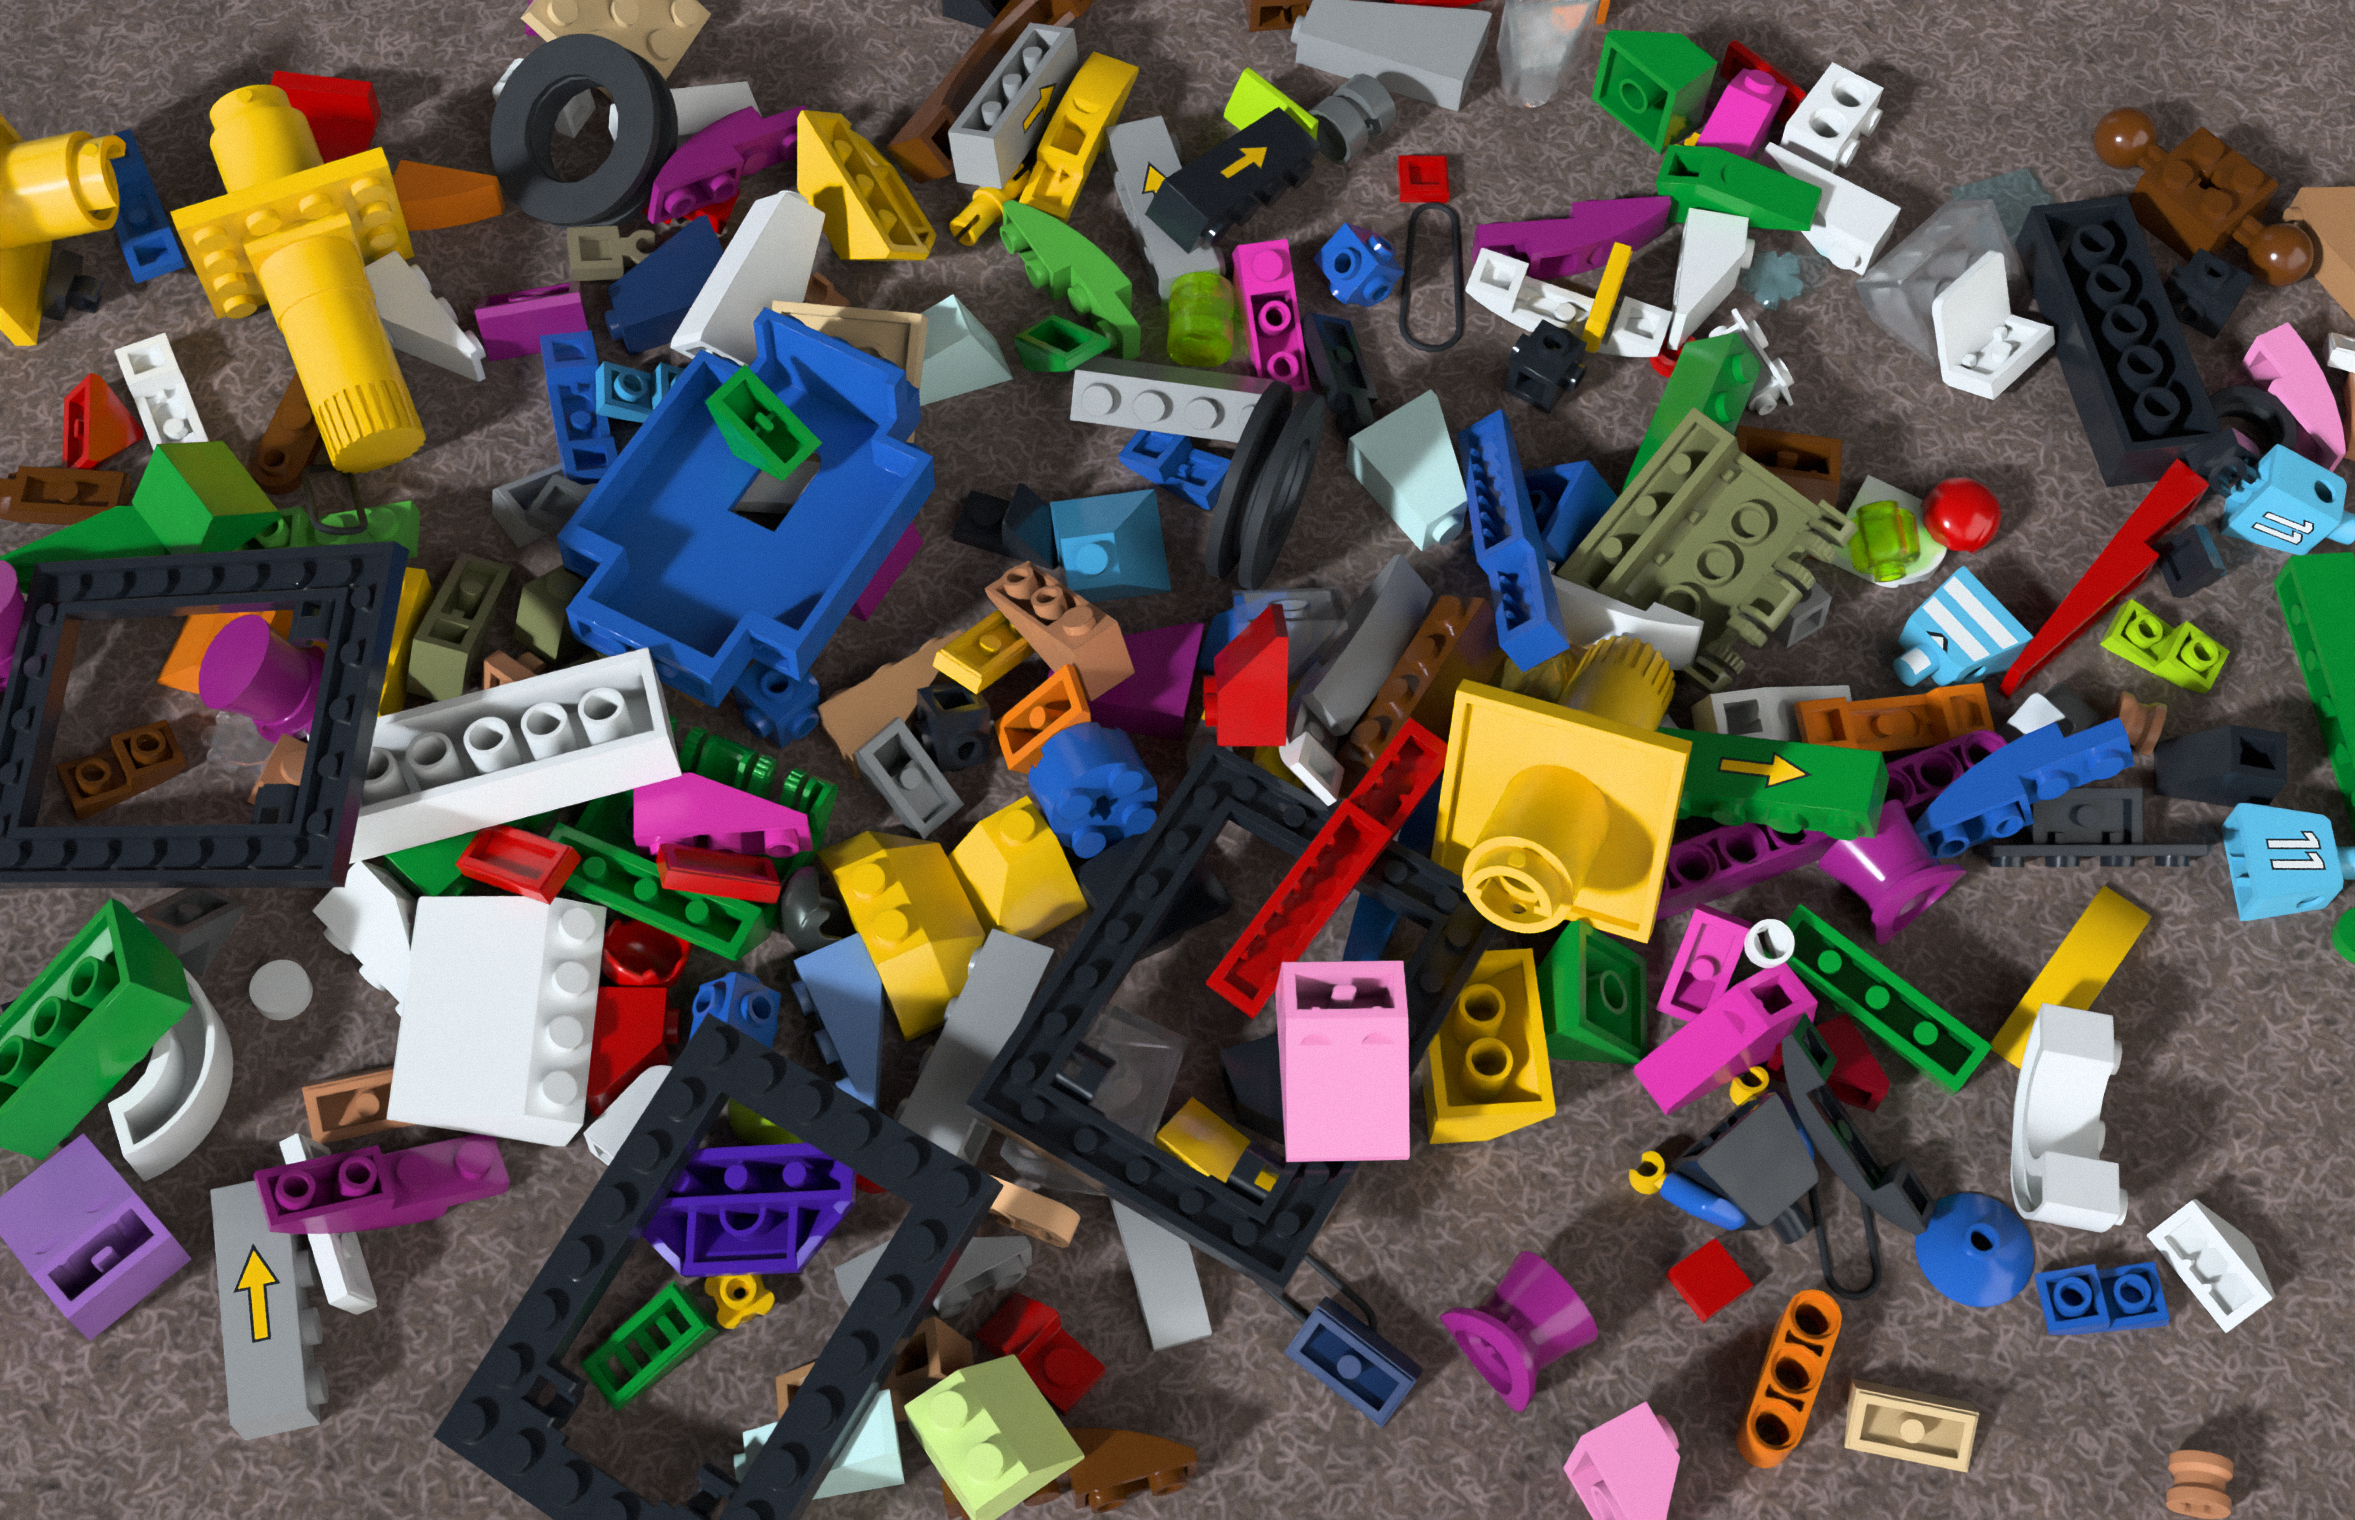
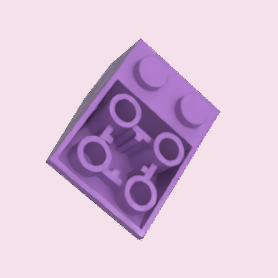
M84 1133L0 1197V1237L64 1316L89 1341L94 1339L192 1260L172 1234Z

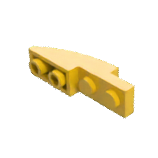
M1095 51L1089 56L1067 89L1037 148V162L1019 199L1020 203L1036 208L1067 224L1098 152L1103 153L1105 149V127L1116 124L1139 73V67Z

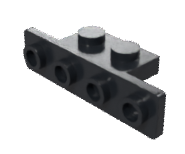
M2143 788L2070 789L2058 798L2041 800L2030 805L2035 823L2026 826V843H1980L1973 846V855L1989 856L1991 867H2025V856H2045V866L2080 867V856H2100V866L2133 867L2135 866V856H2154V866L2181 867L2190 866V856H2208V844L2143 843Z

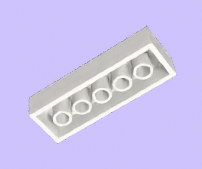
M648 647L377 717L349 864L682 776L663 688Z

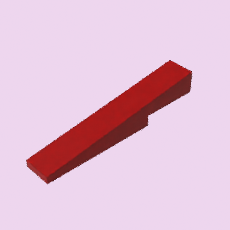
M2177 458L2012 664L1997 691L2008 700L2144 582L2160 556L2151 547L2194 511L2210 484Z
M1409 717L1349 798L1344 799L1206 981L1207 986L1252 1019L1256 1018L1275 993L1282 962H1299L1442 776L1448 748L1446 742Z

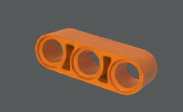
M1809 1289L1793 1296L1775 1324L1736 1434L1738 1451L1746 1461L1754 1466L1761 1468L1776 1467L1788 1457L1802 1438L1841 1328L1842 1315L1840 1308L1835 1300L1823 1291ZM1805 1315L1812 1318L1819 1326L1820 1335L1807 1334L1801 1330L1795 1316ZM1784 1368L1795 1373L1800 1380L1801 1389L1793 1390L1782 1385L1776 1376L1775 1369ZM1756 1423H1768L1775 1427L1780 1433L1782 1444L1775 1446L1761 1440L1756 1431Z

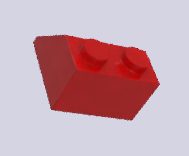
M1282 604L1269 605L1214 657V675H1204L1203 707L1205 709V727L1216 728L1217 746H1286L1289 637Z

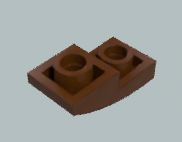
M166 719L111 735V749L56 765L57 778L77 821L88 818L158 786L187 768V761Z

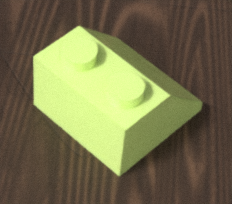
M1014 1354L959 1369L904 1405L910 1430L971 1520H996L1084 1459L1083 1452Z

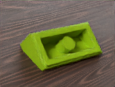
M1249 67L1243 70L1225 108L1223 116L1225 119L1242 130L1272 110L1280 107L1317 141L1318 119Z

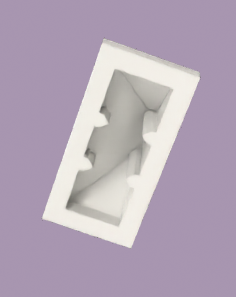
M2197 1199L2191 1200L2147 1234L2149 1239L2225 1333L2276 1297L2252 1242L2246 1235Z

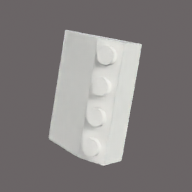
M525 896L420 897L417 903L387 1119L550 1146H566L583 1126L607 907L557 897L554 898L550 905Z

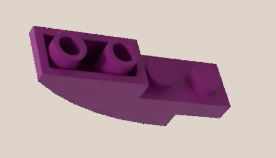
M802 105L763 119L752 106L725 116L692 136L676 150L655 179L648 220L654 225L671 218L683 217L691 211L714 203H723L737 195L741 176L753 175L761 169L784 161L797 159V117L801 110H807L806 107Z
M1638 196L1635 198L1613 200L1591 199L1584 202H1572L1568 219L1545 218L1539 221L1509 223L1500 221L1477 225L1471 253L1473 265L1475 266L1481 248H1485L1529 263L1526 276L1537 280L1556 279L1607 265L1615 242L1632 247L1631 251L1635 252L1663 233L1671 206L1670 196Z
M481 1134L381 1154L379 1145L263 1169L255 1171L254 1174L269 1231L289 1234L350 1233L433 1220L444 1216L448 1206L507 1192L510 1185L496 1138Z

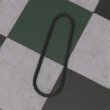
M1429 202L1418 206L1410 217L1399 329L1402 337L1408 344L1418 350L1431 353L1442 352L1453 347L1461 339L1464 327L1458 218L1455 212L1445 204ZM1427 209H1438L1445 212L1451 220L1456 330L1454 336L1449 341L1441 345L1430 346L1422 344L1411 337L1407 331L1406 319L1417 219Z

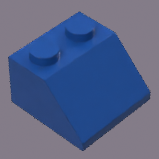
M1588 460L1523 471L1546 559L1556 563L1555 576H1557L1556 573L1618 499ZM1473 540L1468 549V552L1476 556L1475 545Z

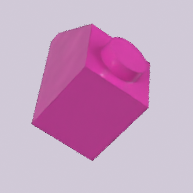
M1743 68L1728 84L1695 146L1717 147L1749 159L1767 138L1787 87L1776 83L1775 79L1766 72Z

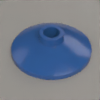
M1976 1193L1952 1194L1935 1202L1937 1207L1927 1231L1917 1236L1915 1235L1917 1260L1929 1282L1951 1300L1973 1307L1997 1306L2011 1300L2021 1292L2030 1279L2033 1270L2034 1250L2030 1235L2018 1216L2001 1202ZM1979 1235L1985 1238L1988 1242L1989 1250L1980 1251L1976 1249L1971 1243V1236Z

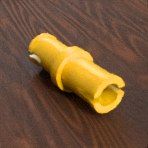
M1020 163L1002 189L979 187L973 194V201L950 222V231L954 237L967 225L970 227L958 240L960 243L966 246H973L978 241V238L995 221H1003V203L1009 200L1015 201L1023 193L1031 175L1030 171L1027 170L1019 179L1013 180V177L1024 167L1022 163Z

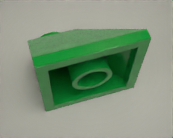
M1581 920L1570 922L1536 970L1548 1056L1561 1060L1637 1065L1648 1056L1647 959Z

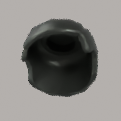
M814 866L797 868L792 872L782 887L778 902V920L784 934L796 949L809 954L847 938L843 910L839 900L824 896L819 892V886L828 881L829 876L818 872Z

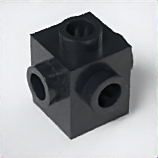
M2199 248L2188 265L2180 261L2177 263L2166 280L2164 288L2171 292L2168 299L2177 320L2215 339L2238 306L2254 276Z
M1542 319L1531 335L1523 333L1515 343L1509 358L1511 364L1505 391L1549 414L1566 391L1573 394L1582 382L1587 371V366L1582 364L1587 342L1577 338L1571 331L1559 328Z
M953 681L917 689V721L912 722L911 733L941 773L947 771L955 772L969 766L989 762V739L995 736L994 718L990 711V706L980 693L976 695L958 682Z

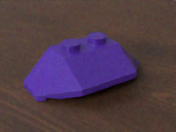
M807 1143L697 1149L642 1236L685 1278L802 1273L855 1205L857 1173Z

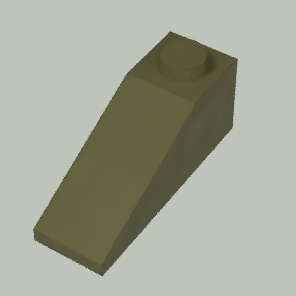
M460 552L413 638L406 692L427 697L435 702L466 695L476 673L513 566Z

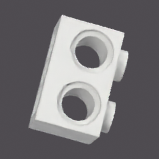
M1832 62L1787 122L1780 147L1831 173L1835 171L1838 165L1847 168L1860 146V141L1857 140L1859 136L1863 134L1869 137L1882 116L1883 111L1878 109L1877 105L1884 88Z

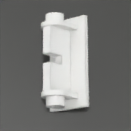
M1733 309L1731 312L1736 324L1728 329L1726 326L1715 328L1709 334V338L1736 332L1762 366L1747 401L1748 408L1751 411L1756 409L1759 415H1765L1775 409L1777 406L1776 400L1781 397L1784 398L1788 406L1794 405L1788 387L1794 384V380L1787 367L1779 357L1771 362L1763 350L1769 346L1768 341L1755 320L1746 324L1737 309Z

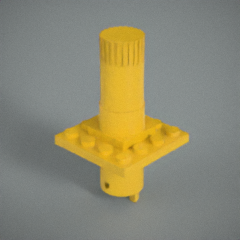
M263 84L236 89L216 101L210 110V119L215 130L210 138V148L228 194L171 211L170 213L178 234L217 319L226 316L231 319L244 318L253 314L257 310V306L269 303L278 329L285 337L333 467L337 471L342 470L343 473L351 472V474H357L359 472L368 473L369 471L401 462L403 459L411 457L414 452L420 449V446L424 445L426 436L375 305L376 297L364 269L367 265L395 250L405 262L406 259L415 257L383 149L378 147L324 164L306 116L300 110L291 107L288 96L283 89Z
M0 113V330L15 346L37 345L44 288L47 281L53 240L108 230L113 227L119 213V190L115 172L109 159L124 157L126 143L116 135L95 138L88 132L74 131L24 141Z
M1622 635L1621 638L1610 636L1608 640L1604 638L1599 640L1597 645L1593 644L1585 652L1557 704L1464 678L1458 686L1455 695L1431 861L1463 877V892L1467 894L1473 906L1492 923L1514 932L1538 933L1557 926L1564 919L1572 922L1581 920L1593 928L1648 943L1654 929L1693 743L1656 732L1674 696L1675 680H1672L1674 673L1668 667L1670 664L1668 660H1664L1662 653L1659 650L1655 651L1652 648L1653 645L1648 642L1645 644L1640 642L1641 639H1629V636Z

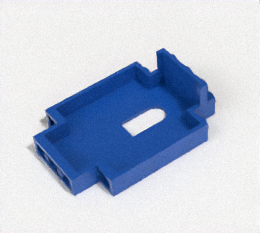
M766 307L763 308L753 321L758 356L749 366V369L822 442L813 452L821 462L819 471L775 532L732 512L762 470L732 454L705 403L741 366L730 358H719L700 349L556 536L564 567L588 578L587 582L566 608L574 639L610 657L648 647L661 682L716 709L752 658L798 681L802 680L935 489L933 456L927 454L920 446L906 442L921 422L919 388L914 387L906 380V371L900 369L895 363L886 358L873 357L852 347L846 340L840 337L825 335L806 326L794 316L782 315Z

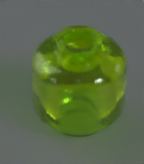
M1893 500L1873 502L1856 509V517L1851 519V521L1858 527V531L1848 542L1853 568L1859 573L1873 575L1874 581L1878 583L1904 578L1907 575L1905 568L1915 564L1919 560L1922 551L1914 514L1906 508H1900L1898 502Z

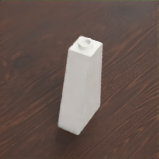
M780 191L778 194L755 200L672 338L670 348L692 359L702 349L719 358H730L741 367L744 364L749 367L758 356L753 321L763 308L766 307L772 310L773 300L803 303L826 214L809 205L806 197L793 191Z

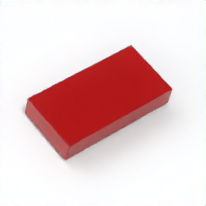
M498 824L479 829L455 865L464 876L550 905L582 858L571 846L505 824Z
M670 843L660 844L656 865L662 887L665 889L770 904L777 903L781 885L773 861L770 858Z

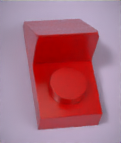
M1015 1292L975 1334V1338L997 1358L1014 1354L1046 1401L1064 1418L1106 1373V1367L1061 1328V1314L1057 1310L1019 1292Z

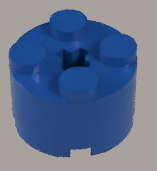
M1099 722L1076 724L1054 735L1041 748L1044 756L1036 769L1031 765L1028 774L1030 790L1057 839L1063 845L1073 849L1076 855L1081 858L1094 857L1102 850L1108 849L1133 834L1147 832L1157 819V814L1154 810L1158 795L1157 786L1130 738L1122 729L1115 726V730L1102 728Z

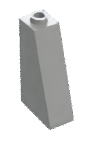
M1313 0L1306 16L1298 15L1292 30L1291 43L1297 44L1296 63L1349 79L1356 74L1364 73L1375 78L1388 91L1458 112L1487 45L1492 13L1484 10L1352 0Z

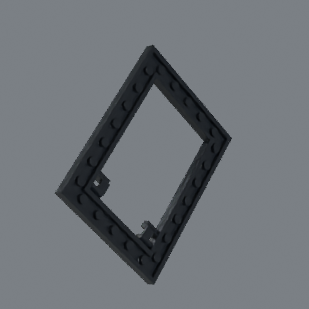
M396 541L35 563L0 712V889L345 887L409 549ZM294 610L288 643L303 648L313 647L314 641L327 644L300 786L294 784H263V787H258L251 824L35 827L82 620Z
M1209 740L966 1101L965 1113L1282 1297L1362 1161L1286 1162L1285 1157L1252 1139L1230 1173L1226 1183L1211 1174L1207 1177L1105 1118L1104 1112L1092 1106L1100 1085L1103 1081H1108L1116 1068L1117 1061L1083 1042L1228 821L1300 859L1337 810ZM1392 839L1356 886L1355 890L1428 930L1404 969L1408 1008L1410 1081L1496 936L1500 926L1489 921L1473 906L1467 894L1463 892V877ZM1070 1061L1082 1067L1075 1079L1063 1073ZM1261 1171L1276 1179L1270 1192L1255 1184Z
M707 1013L433 1437L553 1520H713L711 1516L723 1497L728 1499L729 1503L718 1520H800L1004 1185L987 1173L719 1018ZM731 1098L909 1203L912 1207L742 1482H739L717 1466L706 1461L695 1476L699 1480V1486L690 1500L686 1502L680 1500L676 1508L664 1500H661L656 1506L566 1445L570 1437L559 1429L565 1427L584 1397V1388L588 1381L560 1364V1362L722 1109ZM550 1381L557 1386V1392L553 1400L548 1405L543 1406L536 1400L547 1382Z

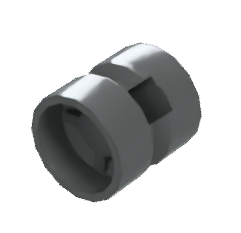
M1364 73L1354 75L1333 93V96L1326 97L1308 112L1319 121L1317 142L1322 146L1318 151L1337 165L1346 164L1368 145V142H1373L1391 128L1396 122L1397 116L1395 104L1389 92L1379 81Z

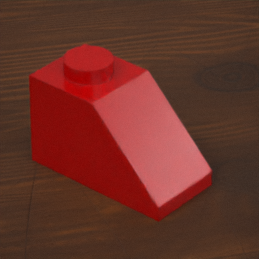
M598 987L586 1100L593 1117H599L648 1068L667 1065L669 1063L670 1044H680L682 1012L681 1009H673L667 988Z

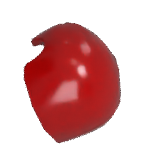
M1954 477L1941 481L1928 492L1920 504L1923 525L1932 539L1952 551H1967L1973 555L1994 539L2000 527L2002 512L1998 499L1986 485L1970 477Z
M635 918L624 924L621 923V920L616 919L604 934L601 966L605 976L618 987H656L669 990L681 978L694 944Z

